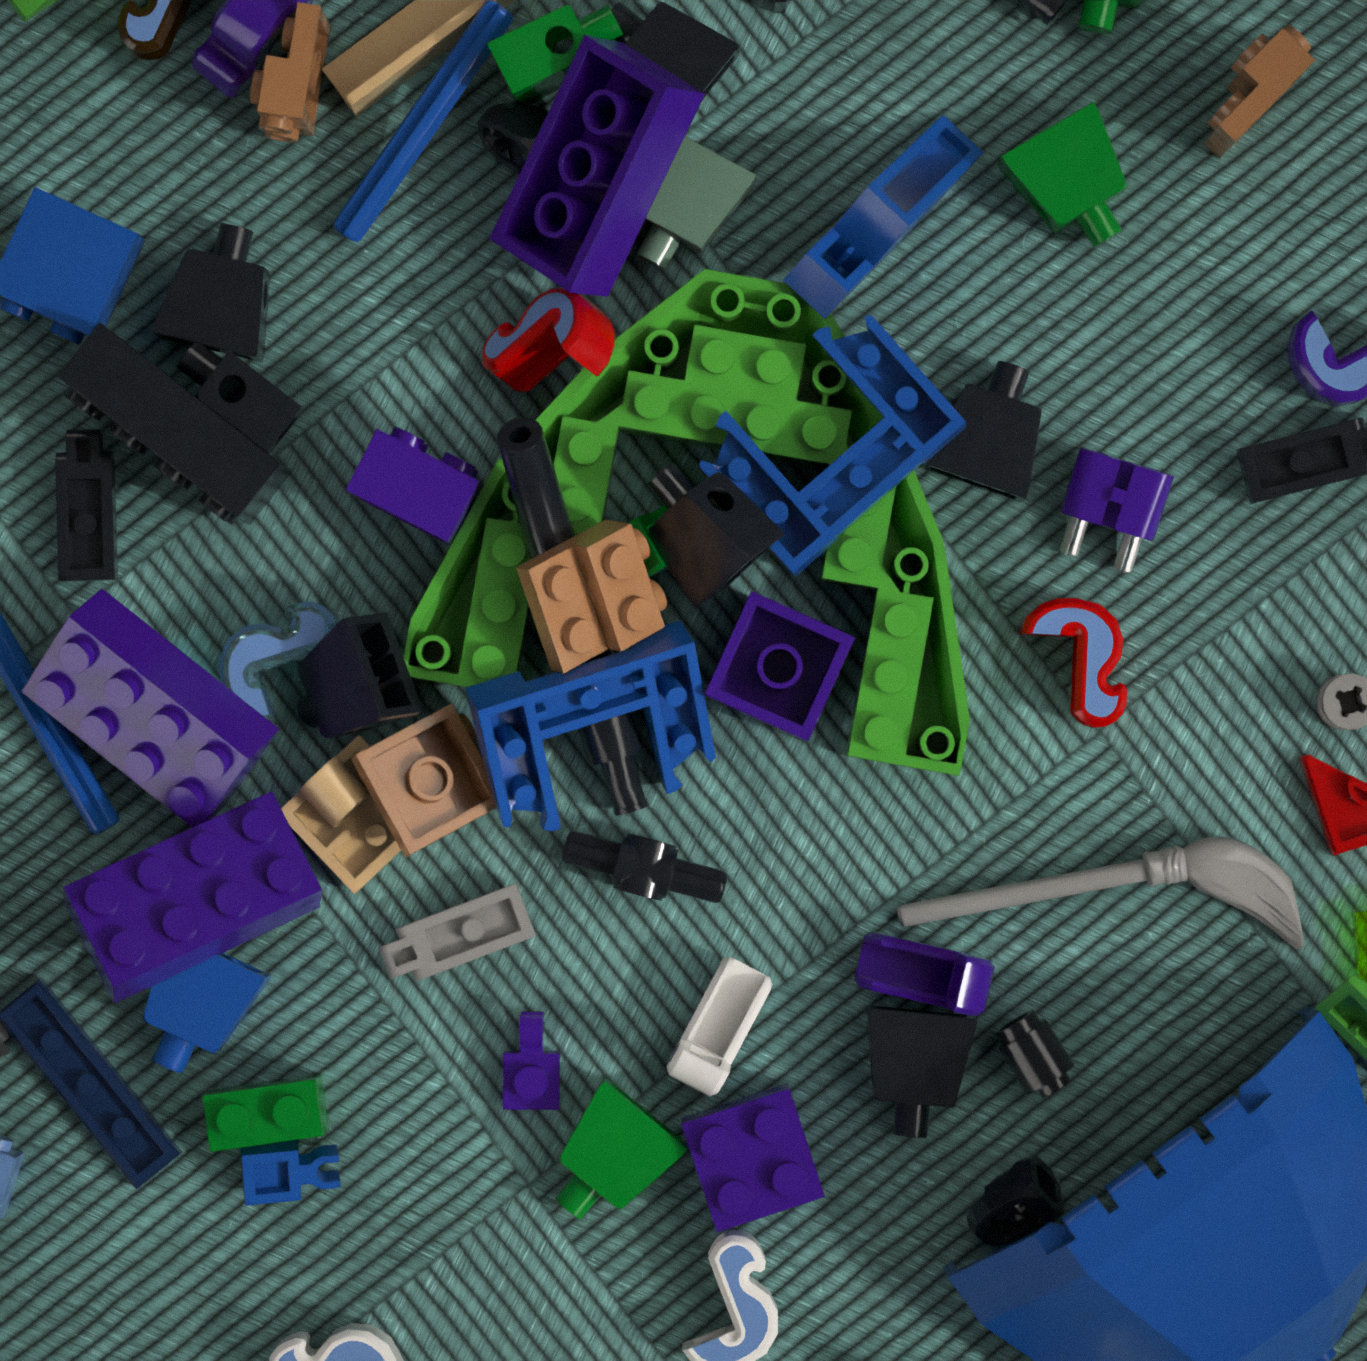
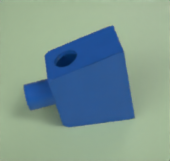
M222 953L151 986L143 1021L165 1031L152 1060L172 1071L183 1073L195 1046L214 1054L220 1051L268 983L271 974L226 953Z

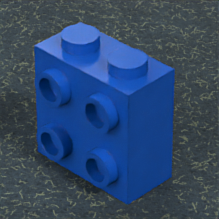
M34 187L0 261V298H2L0 309L27 322L30 321L33 313L53 321L50 332L80 345L84 336L89 337L99 323L107 326L145 244V240L136 232Z

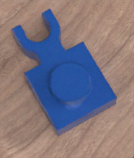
M297 1140L240 1148L245 1206L302 1200L301 1185L312 1184L320 1189L340 1188L338 1170L326 1172L318 1169L324 1163L339 1162L337 1144L316 1147L308 1154L298 1153Z

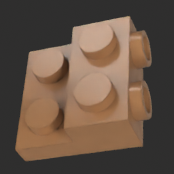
M298 2L295 18L286 17L283 28L282 51L288 52L287 58L266 55L264 70L255 69L250 102L257 104V113L260 115L259 128L265 130V137L269 139L296 143L298 142L299 134L314 136L323 79L322 68L325 66L331 28L320 5Z
M1286 25L1271 40L1262 33L1231 66V69L1237 76L1227 89L1233 95L1207 123L1214 131L1204 142L1219 159L1315 61L1308 53L1311 45L1291 25Z
M605 519L516 567L551 671L564 674L607 649L623 651L665 627L660 612L667 606L666 596L660 585L654 580L649 579L643 560L649 557L650 548L645 536L638 529L632 528L631 523Z
M452 703L351 757L354 766L405 858L496 809L483 759L474 744L478 740L475 729L464 713H457Z

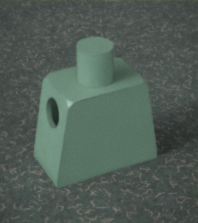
M684 137L643 224L650 227L641 243L636 256L665 271L679 244L702 254L751 192L756 182V174Z

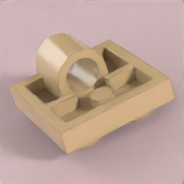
M358 735L337 756L333 757L300 788L299 792L281 808L290 827L354 894L362 889L401 851L351 760V757L371 746L361 735Z

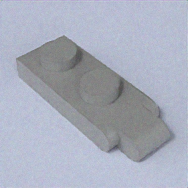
M515 883L396 928L399 940L380 946L378 949L390 979L411 972L416 982L535 937L536 933L518 885Z

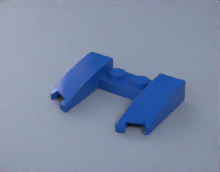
M872 315L865 317L868 331L833 340L828 326L818 329L812 335L883 419L799 493L727 411L719 416L716 423L717 428L728 433L715 464L713 465L701 460L699 465L708 477L716 472L724 473L782 530L785 535L770 549L795 577L838 540L837 537L919 465L925 464L967 427L966 421Z
M680 620L666 624L664 628L630 646L628 650L578 665L564 674L556 672L525 682L520 671L465 688L485 770L503 827L511 826L513 820L512 810L541 812L540 825L543 830L555 831L561 829L542 740L642 708L662 787L667 794L675 792L682 786L673 769L697 749L704 754L709 762L716 758L695 642Z

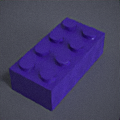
M584 35L489 239L570 293L608 297L705 94L624 43Z
M102 588L68 617L21 691L191 827L212 819L231 800L279 731L278 727Z
M272 791L64 886L65 905L114 1004L192 968L215 955L222 954L320 908L322 888Z

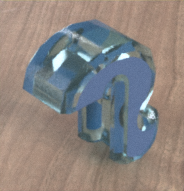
M315 602L293 604L285 610V615L291 620L289 629L285 630L263 623L243 627L226 641L219 658L220 682L274 725L278 724L261 672L304 659L338 623L336 615L327 607Z

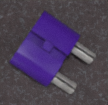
M1080 447L1060 509L1061 513L1070 516L1060 551L1067 555L1078 519H1080L1069 556L1078 555L1088 522L1104 525L1124 533L1113 565L1118 571L1122 569L1132 535L1134 536L1123 568V573L1132 572L1142 538L1154 541L1174 476L1150 467Z

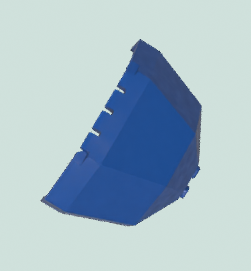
M1308 1006L1299 1011L1298 1014L1303 1019L1304 1024L1252 1077L1239 1085L1237 1098L1231 1095L1199 1118L1212 1137L1202 1142L1194 1129L1189 1125L1152 1152L1164 1170L1155 1177L1145 1162L1140 1160L1104 1186L1116 1204L1107 1211L1096 1195L1093 1194L1061 1217L1065 1224L1048 1222L1037 1231L960 1269L955 1266L953 1261L943 1266L947 1277L979 1322L1034 1361L1332 1360L1336 1355L1333 1346L1341 1338L1367 1285V1107L1353 1057L1320 1011Z

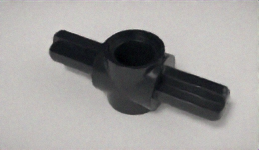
M571 831L566 838L562 853V860L566 864L613 876L611 884L614 885L613 888L659 901L666 898L667 891L708 902L719 903L727 883V873L725 871L676 858L678 854L676 846L627 833V836L624 835L622 843Z

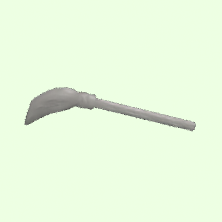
M1223 837L1198 839L1184 848L1176 845L1174 847L1161 848L1159 851H1145L1142 854V859L918 901L899 905L897 908L900 925L907 927L1147 881L1148 887L1164 883L1170 885L1189 881L1197 890L1255 917L1294 948L1302 949L1304 947L1301 921L1291 878L1271 858L1257 848L1233 838Z

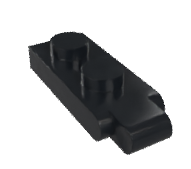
M1363 417L1236 450L1250 504L1367 475V428L1365 427Z
M101 429L67 430L66 452L56 453L58 580L60 582L118 580L114 452L103 451Z

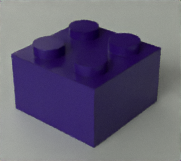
M394 426L390 435L376 429L346 491L355 498L451 546L483 488L481 482L475 479L479 471L475 469V466L448 452L444 453L441 461L426 454L429 446L425 444V441L399 427Z
M751 591L704 696L808 742L855 637Z
M788 1083L681 1118V1125L716 1232L825 1197Z

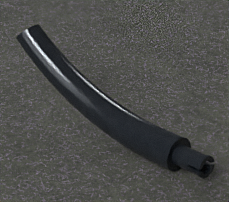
M521 417L506 422L500 428L497 434V442L531 560L574 537L575 533L543 429L539 422L534 419ZM607 649L584 663L612 655V651ZM631 712L579 728L588 764L601 765L614 806L615 816L628 814L649 806L647 799H645L633 753L640 751L642 745Z

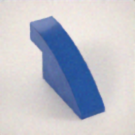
M942 115L863 191L834 227L802 257L783 281L825 319L925 217L984 152L949 119Z

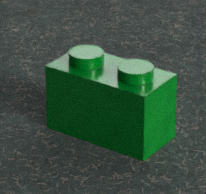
M322 1074L213 1089L202 1095L210 1152L319 1137L329 1130Z

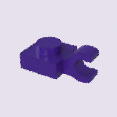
M521 1011L520 1051H504L503 1109H560V1051H544V1011Z

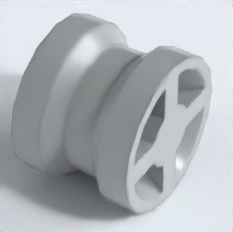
M1343 674L1326 680L1319 688L1316 697V709L1321 719L1330 727L1339 730L1360 729L1367 725V679L1357 674Z

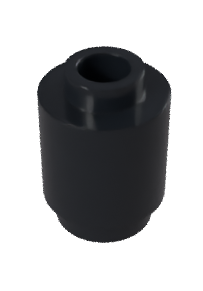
M1034 1010L1018 1016L995 1033L1001 1042L998 1050L1026 1094L1038 1090L1041 1097L1044 1098L1070 1082L1071 1079L1066 1072L1074 1066V1063L1047 1020H1040Z

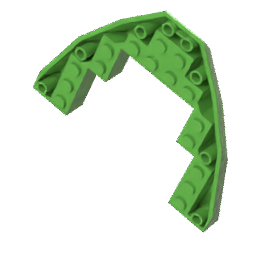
M704 269L614 340V351L610 361L601 374L596 377L584 367L535 420L539 422L543 429L575 536L604 521L620 432L721 450L728 432L717 428L716 423L719 416L727 411L767 458L825 469L883 419L812 335L818 329L829 326L833 340L845 337L833 315L830 313L824 319L786 283ZM502 457L496 462L410 619L404 661L411 678L469 687L520 671L531 610L516 567L529 561L530 557ZM913 471L837 537L838 540L825 551L820 581L875 591L845 756L960 776L970 717L945 546L915 471Z

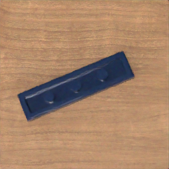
M43 978L37 980L0 1010V1021L136 1190L182 1153L181 1149Z

